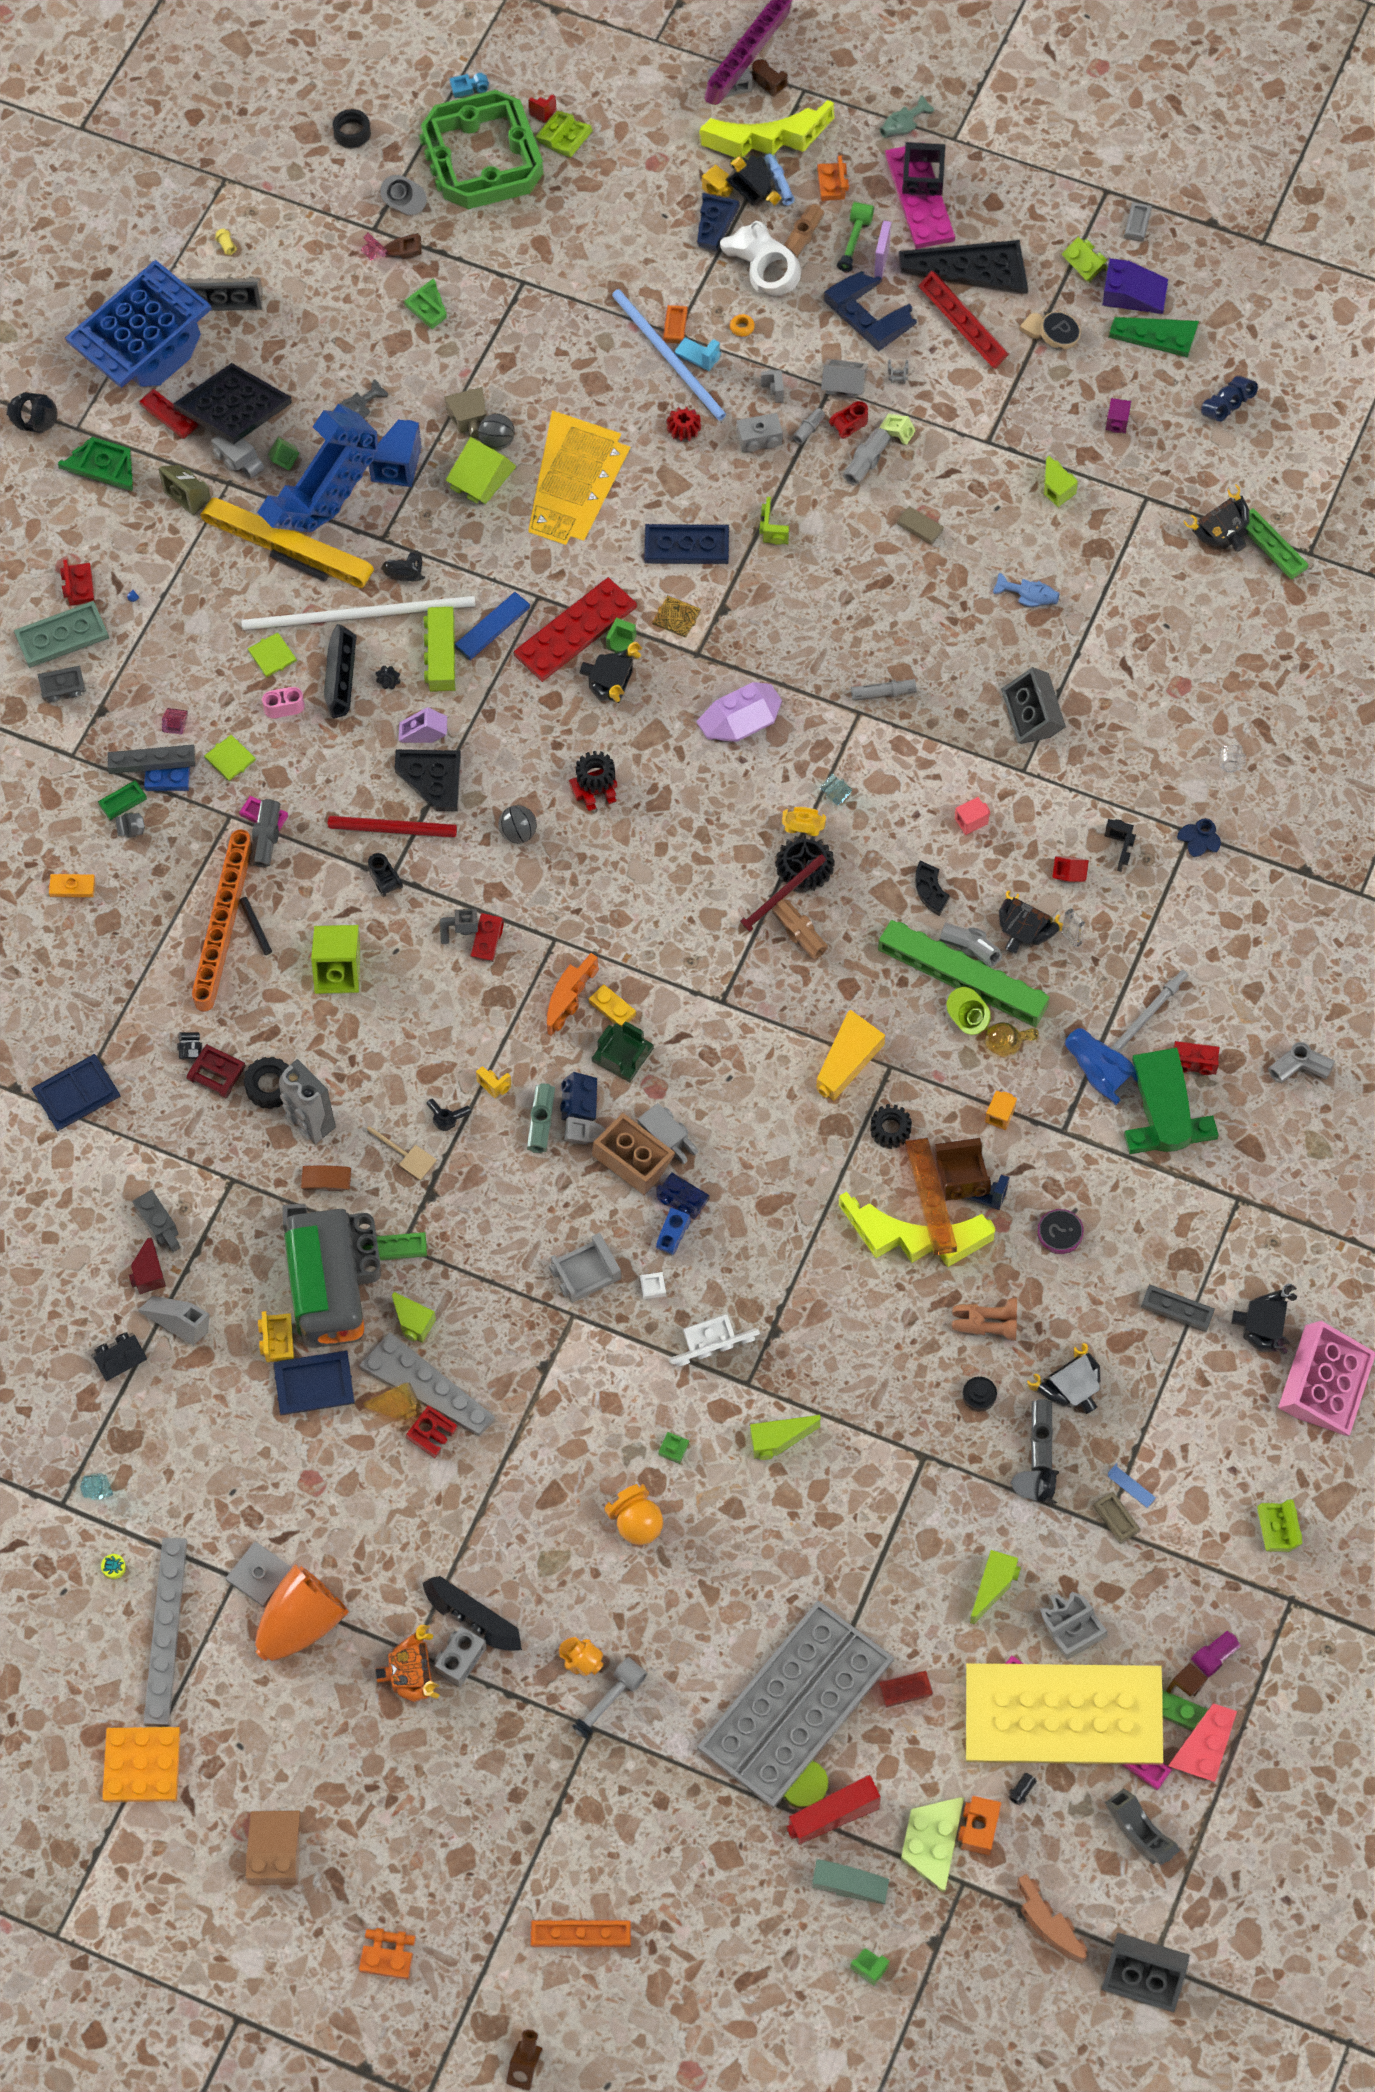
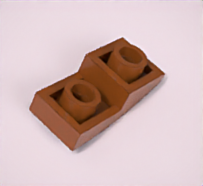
M311 1165L303 1166L301 1188L304 1190H350L351 1167Z

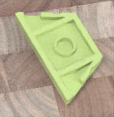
M962 1797L911 1809L901 1860L910 1867H914L921 1876L929 1879L942 1892L946 1890L964 1800Z

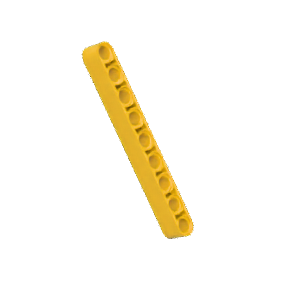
M212 497L200 514L203 521L209 525L272 551L274 549L355 587L363 588L374 572L373 566L365 560L299 532L272 528L261 516L221 499Z

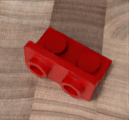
M67 559L63 560L64 567L60 568L61 579L62 581L65 580L66 585L62 586L63 597L68 598L69 605L95 602L91 564L69 565Z
M1179 1041L1174 1042V1048L1178 1049L1183 1073L1189 1071L1199 1072L1206 1076L1217 1074L1220 1047Z

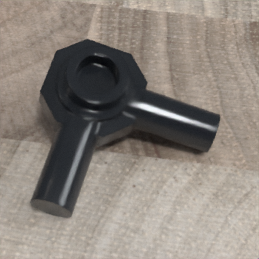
M429 1099L426 1103L434 1113V1125L442 1131L450 1130L455 1127L457 1119L471 1114V1109L468 1105L452 1112L448 1109H441L434 1099Z

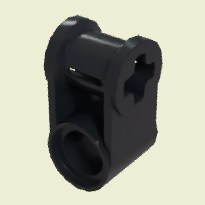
M381 853L372 854L368 859L369 873L381 896L386 897L387 893L397 888L402 889L401 879L392 868L387 857ZM376 865H383L382 868H374Z

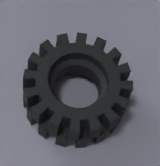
M593 751V755L587 752L585 753L586 758L582 755L580 761L577 760L575 766L579 786L581 788L584 786L585 791H588L590 788L591 793H595V789H598V793L602 792V788L608 790L609 785L612 786L614 784L613 780L615 781L616 778L613 759H610L608 754L604 757V752L601 751L599 755H597V751ZM593 768L604 770L598 776H591L587 773Z
M886 1104L885 1109L883 1106L879 1107V1111L876 1110L871 1118L870 1131L872 1138L875 1137L874 1141L877 1144L880 1141L881 1147L887 1144L888 1149H892V1145H895L896 1148L900 1147V1143L904 1145L911 1133L912 1120L909 1118L910 1114L908 1112L905 1113L903 1107L899 1110L898 1105L895 1104L894 1108H890V1104ZM887 1120H894L899 1123L900 1128L895 1133H888L883 1129L882 1124Z

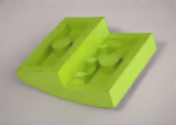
M557 110L535 138L549 149L571 158L593 130L591 125L575 121L572 114Z

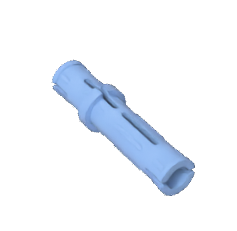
M767 154L764 156L765 165L772 174L771 179L782 197V203L786 206L794 203L795 198L784 177V170L778 164L775 154Z

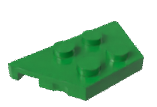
M91 437L81 447L73 450L72 456L65 461L61 459L58 462L59 469L129 491L133 490L130 448Z

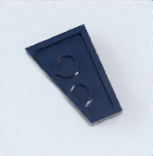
M702 192L701 219L697 238L698 247L714 251L718 250L720 241L724 238L740 207L739 200Z

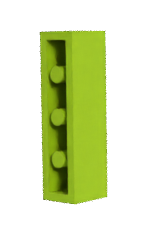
M453 606L428 607V616H424V629H428V634H424V647H428V652H424V664L428 665V671H424L425 684L429 683L430 692L455 691Z

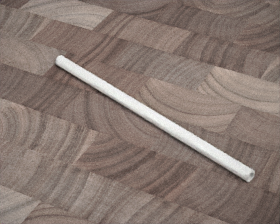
M467 596L242 620V629L252 630L426 612L428 607L453 606V609L474 607L475 597Z

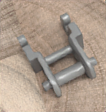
M888 360V374H891L888 380H891V384H893V381H903L904 384L906 383V380H908V377H906L908 375V360H906L903 370H893L891 360ZM893 373H903V376H893Z

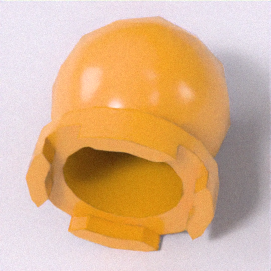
M634 1484L617 1494L619 1497L617 1501L613 1504L611 1502L606 1504L604 1508L605 1513L609 1519H617L619 1533L628 1543L639 1546L651 1543L660 1535L663 1529V1516L660 1508L653 1501L647 1500L649 1491L644 1484L640 1487L638 1484Z

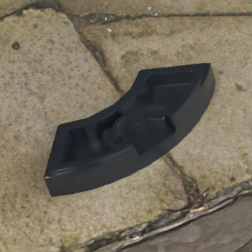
M920 860L915 875L918 896L930 911L940 916L950 899V895L944 892L938 883L940 869Z

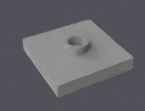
M255 1541L225 1579L264 1608L279 1583L292 1567Z

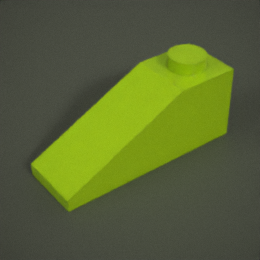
M820 1415L750 1424L754 1459L769 1460L774 1456H778L820 1428Z
M994 1550L990 1551L971 1614V1624H975L1008 1591L1013 1580H1018L1021 1567L1017 1566V1557Z

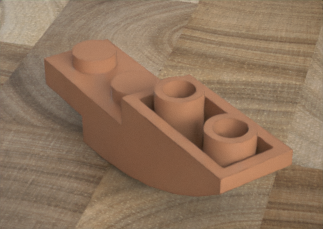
M1027 1874L1019 1877L1017 1886L1027 1901L1022 1905L1021 1912L1028 1923L1055 1950L1077 1963H1084L1088 1950L1081 1939L1077 1940L1073 1933L1075 1928L1068 1917L1064 1918L1061 1912L1052 1917L1053 1910L1047 1900L1043 1901L1038 1894L1040 1888L1033 1878L1030 1880Z

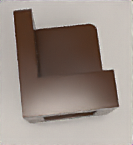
M1189 1663L1173 1678L1166 1691L1170 1694L1178 1686L1188 1696L1191 1697L1193 1695L1195 1697L1201 1691L1208 1678Z

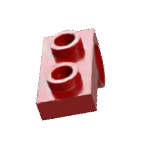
M484 913L480 914L478 932H476L471 957L494 961L498 940L501 938L504 927L502 917Z

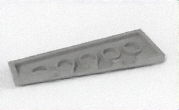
M389 1333L359 1365L362 1371L384 1383L392 1385L396 1390L403 1394L406 1393L417 1402L431 1406L443 1416L479 1437L495 1420V1417L392 1333Z

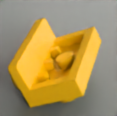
M262 1311V1319H258L259 1333H263V1341H259L260 1355L265 1356L266 1362L294 1359L291 1313L267 1315V1311Z

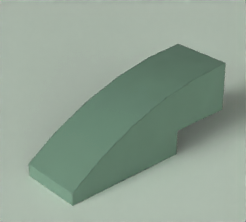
M817 1859L812 1888L835 1892L838 1896L885 1905L889 1879L850 1866Z

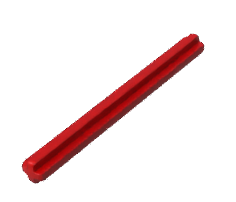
M329 816L327 823L330 829L456 837L457 825L344 816Z

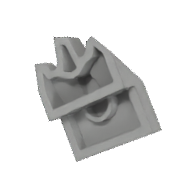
M1071 1592L1067 1602L1059 1594L1050 1595L1054 1608L1052 1610L1048 1608L1040 1609L1051 1638L1067 1660L1108 1637L1107 1630L1095 1616L1094 1609L1086 1598L1080 1594Z

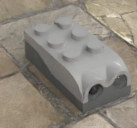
M298 1059L285 1069L279 1080L280 1098L283 1101L282 1107L286 1112L284 1116L291 1125L296 1124L301 1128L299 1131L306 1140L311 1139L317 1144L336 1128L328 1089Z

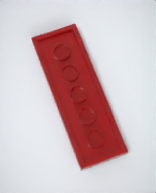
M607 577L515 649L514 656L543 682L611 629L616 618L622 620L635 610L637 603Z

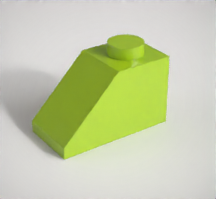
M393 1292V1304L404 1337L414 1342L418 1340L423 1343L436 1321L435 1311Z

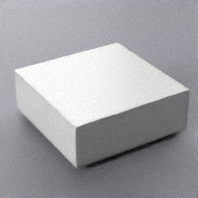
M663 1272L640 1275L643 1300L666 1296Z

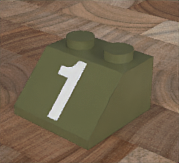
M180 465L161 466L158 469L164 493L192 515H195L211 499L209 486L204 481L196 479L190 470H185Z

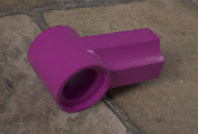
M1226 1631L1209 1646L1205 1645L1192 1656L1191 1661L1209 1678L1220 1669L1225 1660L1240 1649L1241 1645L1233 1633Z

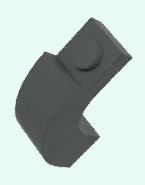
M1123 1788L1105 1802L1119 1828L1150 1863L1154 1864L1157 1862L1162 1865L1180 1852L1177 1843L1161 1833L1150 1821L1135 1795Z

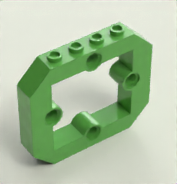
M498 90L434 105L421 124L422 134H419L421 146L425 145L426 147L424 149L426 160L431 161L429 166L432 177L436 176L437 178L435 180L437 191L442 192L445 200L466 209L530 194L544 174L543 160L521 100ZM506 117L510 126L508 132L509 148L514 154H520L524 166L500 171L495 166H487L482 170L481 177L458 182L452 167L451 150L444 145L441 133L461 128L464 133L473 134L479 130L480 123Z

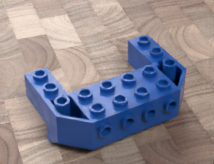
M338 404L334 411H322L313 428L325 439V442L296 486L285 485L278 497L268 495L257 511L272 528L311 533L340 512L341 506L351 495L352 489L362 478L368 465L373 462L374 456L378 451L377 431L361 415L341 404Z

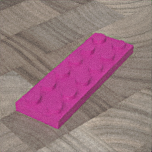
M905 146L885 150V157L915 248L920 249L955 242V234L942 196L902 193ZM909 162L908 177L936 178L931 163Z

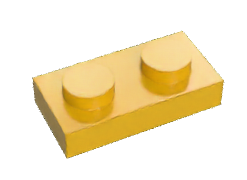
M604 984L588 998L589 1003L614 1024L622 1026L625 1021L630 1022L636 1016V1010Z

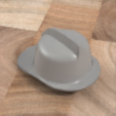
M391 175L381 184V197L389 206L408 215L417 214L424 209L427 197L424 189L419 184L401 175Z

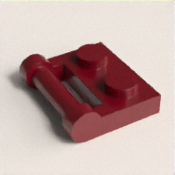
M206 1044L190 1068L186 1079L192 1083L202 1084L218 1092L219 1096L226 1099L246 1065L245 1062ZM201 1069H204L226 1081L222 1085L199 1072Z

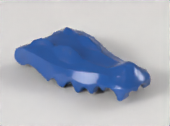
M1077 1028L1066 1038V1048L1077 1059L1089 1083L1096 1091L1108 1098L1116 1106L1121 1100L1114 1091L1130 1076L1134 1081H1138L1132 1062L1120 1052L1095 1039L1083 1028Z

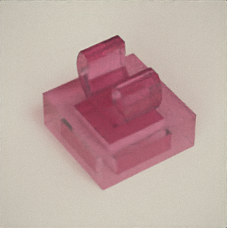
M369 232L364 235L363 239L368 244L364 245L361 251L370 260L376 257L377 252L384 258L388 251Z

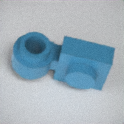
M477 73L471 79L469 74L449 78L454 98L474 94L473 88L479 93H484L489 87L488 78L483 73Z

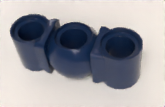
M1243 376L1234 377L1232 382H1229L1227 386L1218 391L1217 396L1213 395L1211 399H1206L1201 406L1202 415L1218 422L1224 421L1232 411L1237 410L1241 406L1242 402H1247L1248 399L1256 395L1258 391L1257 382Z

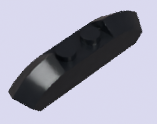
M340 624L335 626L329 641L324 684L325 702L333 719L346 716L350 709L357 637L354 632Z
M441 1576L432 1577L423 1582V1588L428 1600L443 1616L451 1612L450 1615L460 1623L465 1621L471 1625L470 1629L479 1636L484 1634L483 1640L491 1647L507 1651L522 1650L519 1629Z

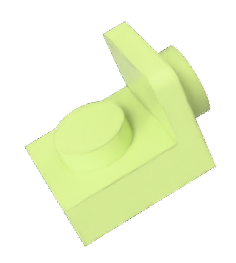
M888 414L880 426L890 436L899 437L903 445H907L915 433V428L908 416Z

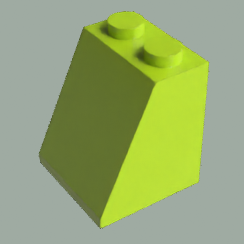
M470 437L445 481L451 484L450 489L456 493L461 494L463 491L468 494L466 498L476 504L479 501L486 504L514 471L516 465L504 455Z
M359 925L314 926L311 963L315 994L359 993Z

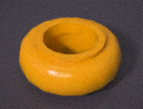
M746 314L734 316L729 324L731 332L739 337L750 335L755 328L754 320ZM740 323H744L748 326L740 328L737 325Z

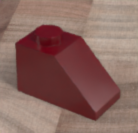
M152 1237L147 1238L131 1264L133 1273L129 1274L132 1288L137 1287L139 1294L166 1287Z

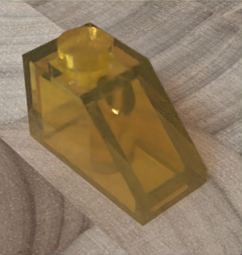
M410 1382L403 1383L363 1403L365 1408L393 1418L403 1417L404 1420L416 1416V1410L422 1408Z

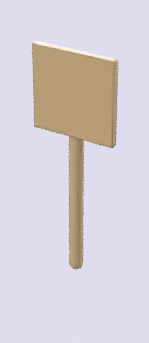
M370 1126L367 1127L369 1132L405 1156L399 1166L420 1181L436 1163L437 1159L416 1144L407 1153Z

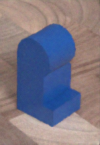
M670 1208L658 1237L656 1249L671 1255L675 1254L680 1240H682L686 1229H688L691 1223L689 1214Z

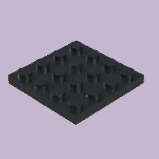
M230 363L174 402V410L235 444L292 403V399L286 393L237 365Z

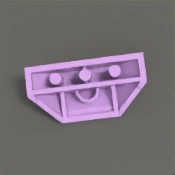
M752 682L714 701L697 720V725L708 740L717 739L738 742L774 724L782 699L771 684Z

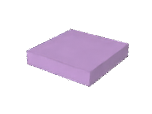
M883 220L875 255L874 278L876 276L883 278L890 248V221Z

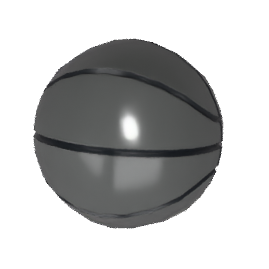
M490 414L486 416L478 428L480 441L493 450H501L508 447L515 435L512 421L503 414Z
M513 805L501 813L498 826L501 835L507 841L521 844L529 841L534 836L537 821L531 810L522 805Z

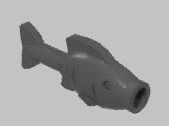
M374 379L371 390L365 395L360 396L356 392L352 397L344 399L340 404L365 418L370 413L366 404L375 397H387L388 393Z

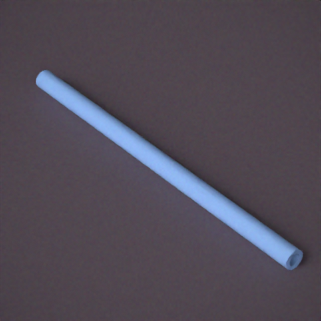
M620 289L615 290L612 297L718 421L723 420L726 413L622 291Z

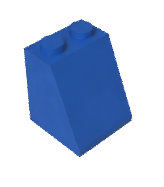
M398 419L378 442V451L374 456L373 462L369 464L371 482L412 487L422 448L419 422Z

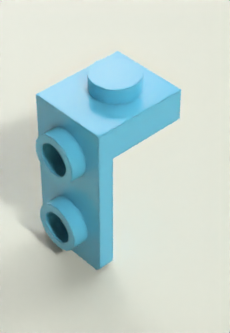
M684 338L676 348L675 355L710 371L721 357L720 342L712 339L709 345L704 347L688 338Z

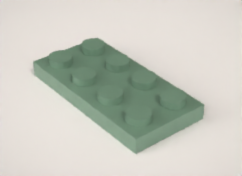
M94 601L14 630L29 668L109 639L108 632Z

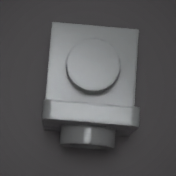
M782 370L762 371L761 386H770V394L775 396V403H783Z

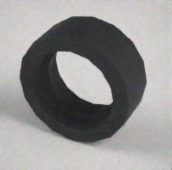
M346 109L334 117L332 123L334 138L341 146L357 148L369 140L371 136L370 121L364 112L357 109ZM348 123H358L363 126V129L356 134H345L340 131Z

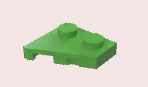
M434 279L404 300V305L431 329L447 318V313Z

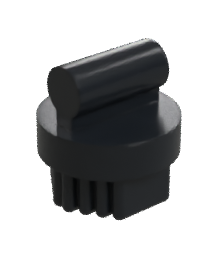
M179 1032V1043H177L179 1059H197L202 1050V1042H199L200 1033Z

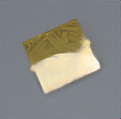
M667 595L662 606L658 607V613L652 624L686 638L692 626L696 625L695 621L701 612V608Z

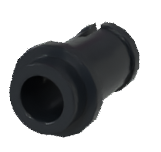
M1023 1773L1015 1788L1009 1790L1010 1795L1008 1798L1019 1806L1027 1801L1026 1796L1037 1783V1780L1029 1773Z

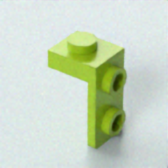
M767 497L766 504H762L761 516L765 517V519L760 521L759 534H763V543H773L775 545L788 544L789 526L769 524L771 497Z

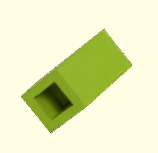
M1048 456L1045 463L1044 495L1057 507H1060L1077 494L1078 481L1073 474H1069L1062 467L1060 462Z

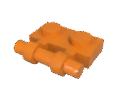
M376 1928V1930L366 1929L365 1939L374 1940L373 1947L363 1945L359 1972L409 1980L413 1953L404 1952L405 1945L414 1946L416 1936L407 1935L403 1931L398 1933L386 1932L383 1928ZM383 1941L396 1943V1949L382 1948Z

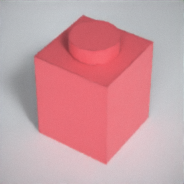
M979 797L956 807L954 819L964 834L967 835L988 824L990 810L987 804L982 803Z

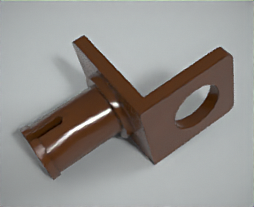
M528 2029L523 2031L522 2041L518 2042L510 2060L506 2080L508 2085L528 2091L531 2089L534 2070L543 2049L536 2045L538 2033L534 2030ZM514 2073H524L527 2080L523 2082L516 2080Z

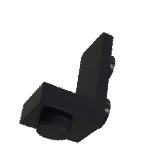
M1108 819L1104 837L1124 842L1117 871L1122 872L1123 865L1128 866L1131 853L1127 852L1129 846H1134L1136 834H1133L1134 825L1127 824L1118 819Z

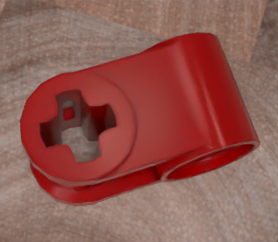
M856 401L845 409L833 414L829 419V424L837 429L840 438L845 439L868 424V405L865 402Z

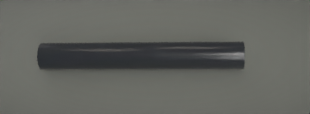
M274 549L270 553L271 558L324 582L328 579L329 574Z
M242 897L239 902L264 955H269L272 953V949L248 898Z

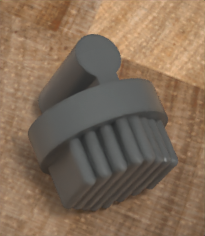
M125 813L123 816L115 817L118 837L126 836L131 838L143 834L145 825L140 813Z

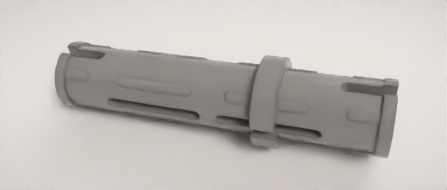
M915 679L905 681L891 680V682L851 687L852 700L887 695L896 697L898 694L917 692Z

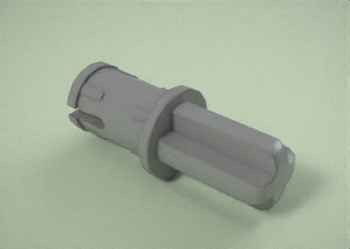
M815 409L807 419L802 421L801 427L792 435L796 443L802 445L807 437L816 431V426L825 417L822 409Z

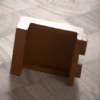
M980 1138L935 1144V1160L945 1201L990 1194L991 1180L987 1176Z

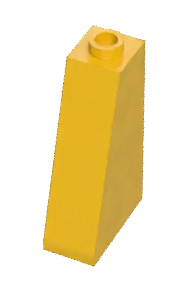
M851 1009L847 1012L817 1077L816 1088L823 1097H829L833 1101L885 1045V1034Z

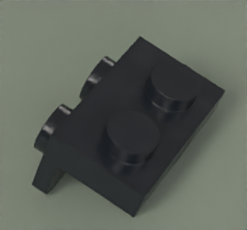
M124 1332L115 1337L116 1341L110 1345L104 1343L94 1349L95 1353L91 1356L106 1382L147 1360L142 1347L133 1333L128 1334Z

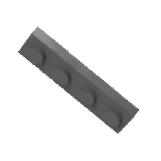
M194 744L108 752L109 774L196 766Z

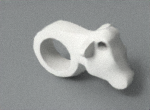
M756 220L751 225L741 227L734 235L724 237L720 241L721 249L727 256H737L750 262V282L758 293L781 296L793 290L798 284L801 277V267L798 259L788 248L770 236L767 227L762 222ZM776 260L788 262L787 272L780 280L776 282L764 281V271L771 262Z

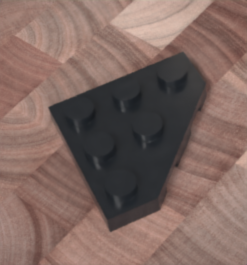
M396 749L395 773L435 811H458L461 750Z

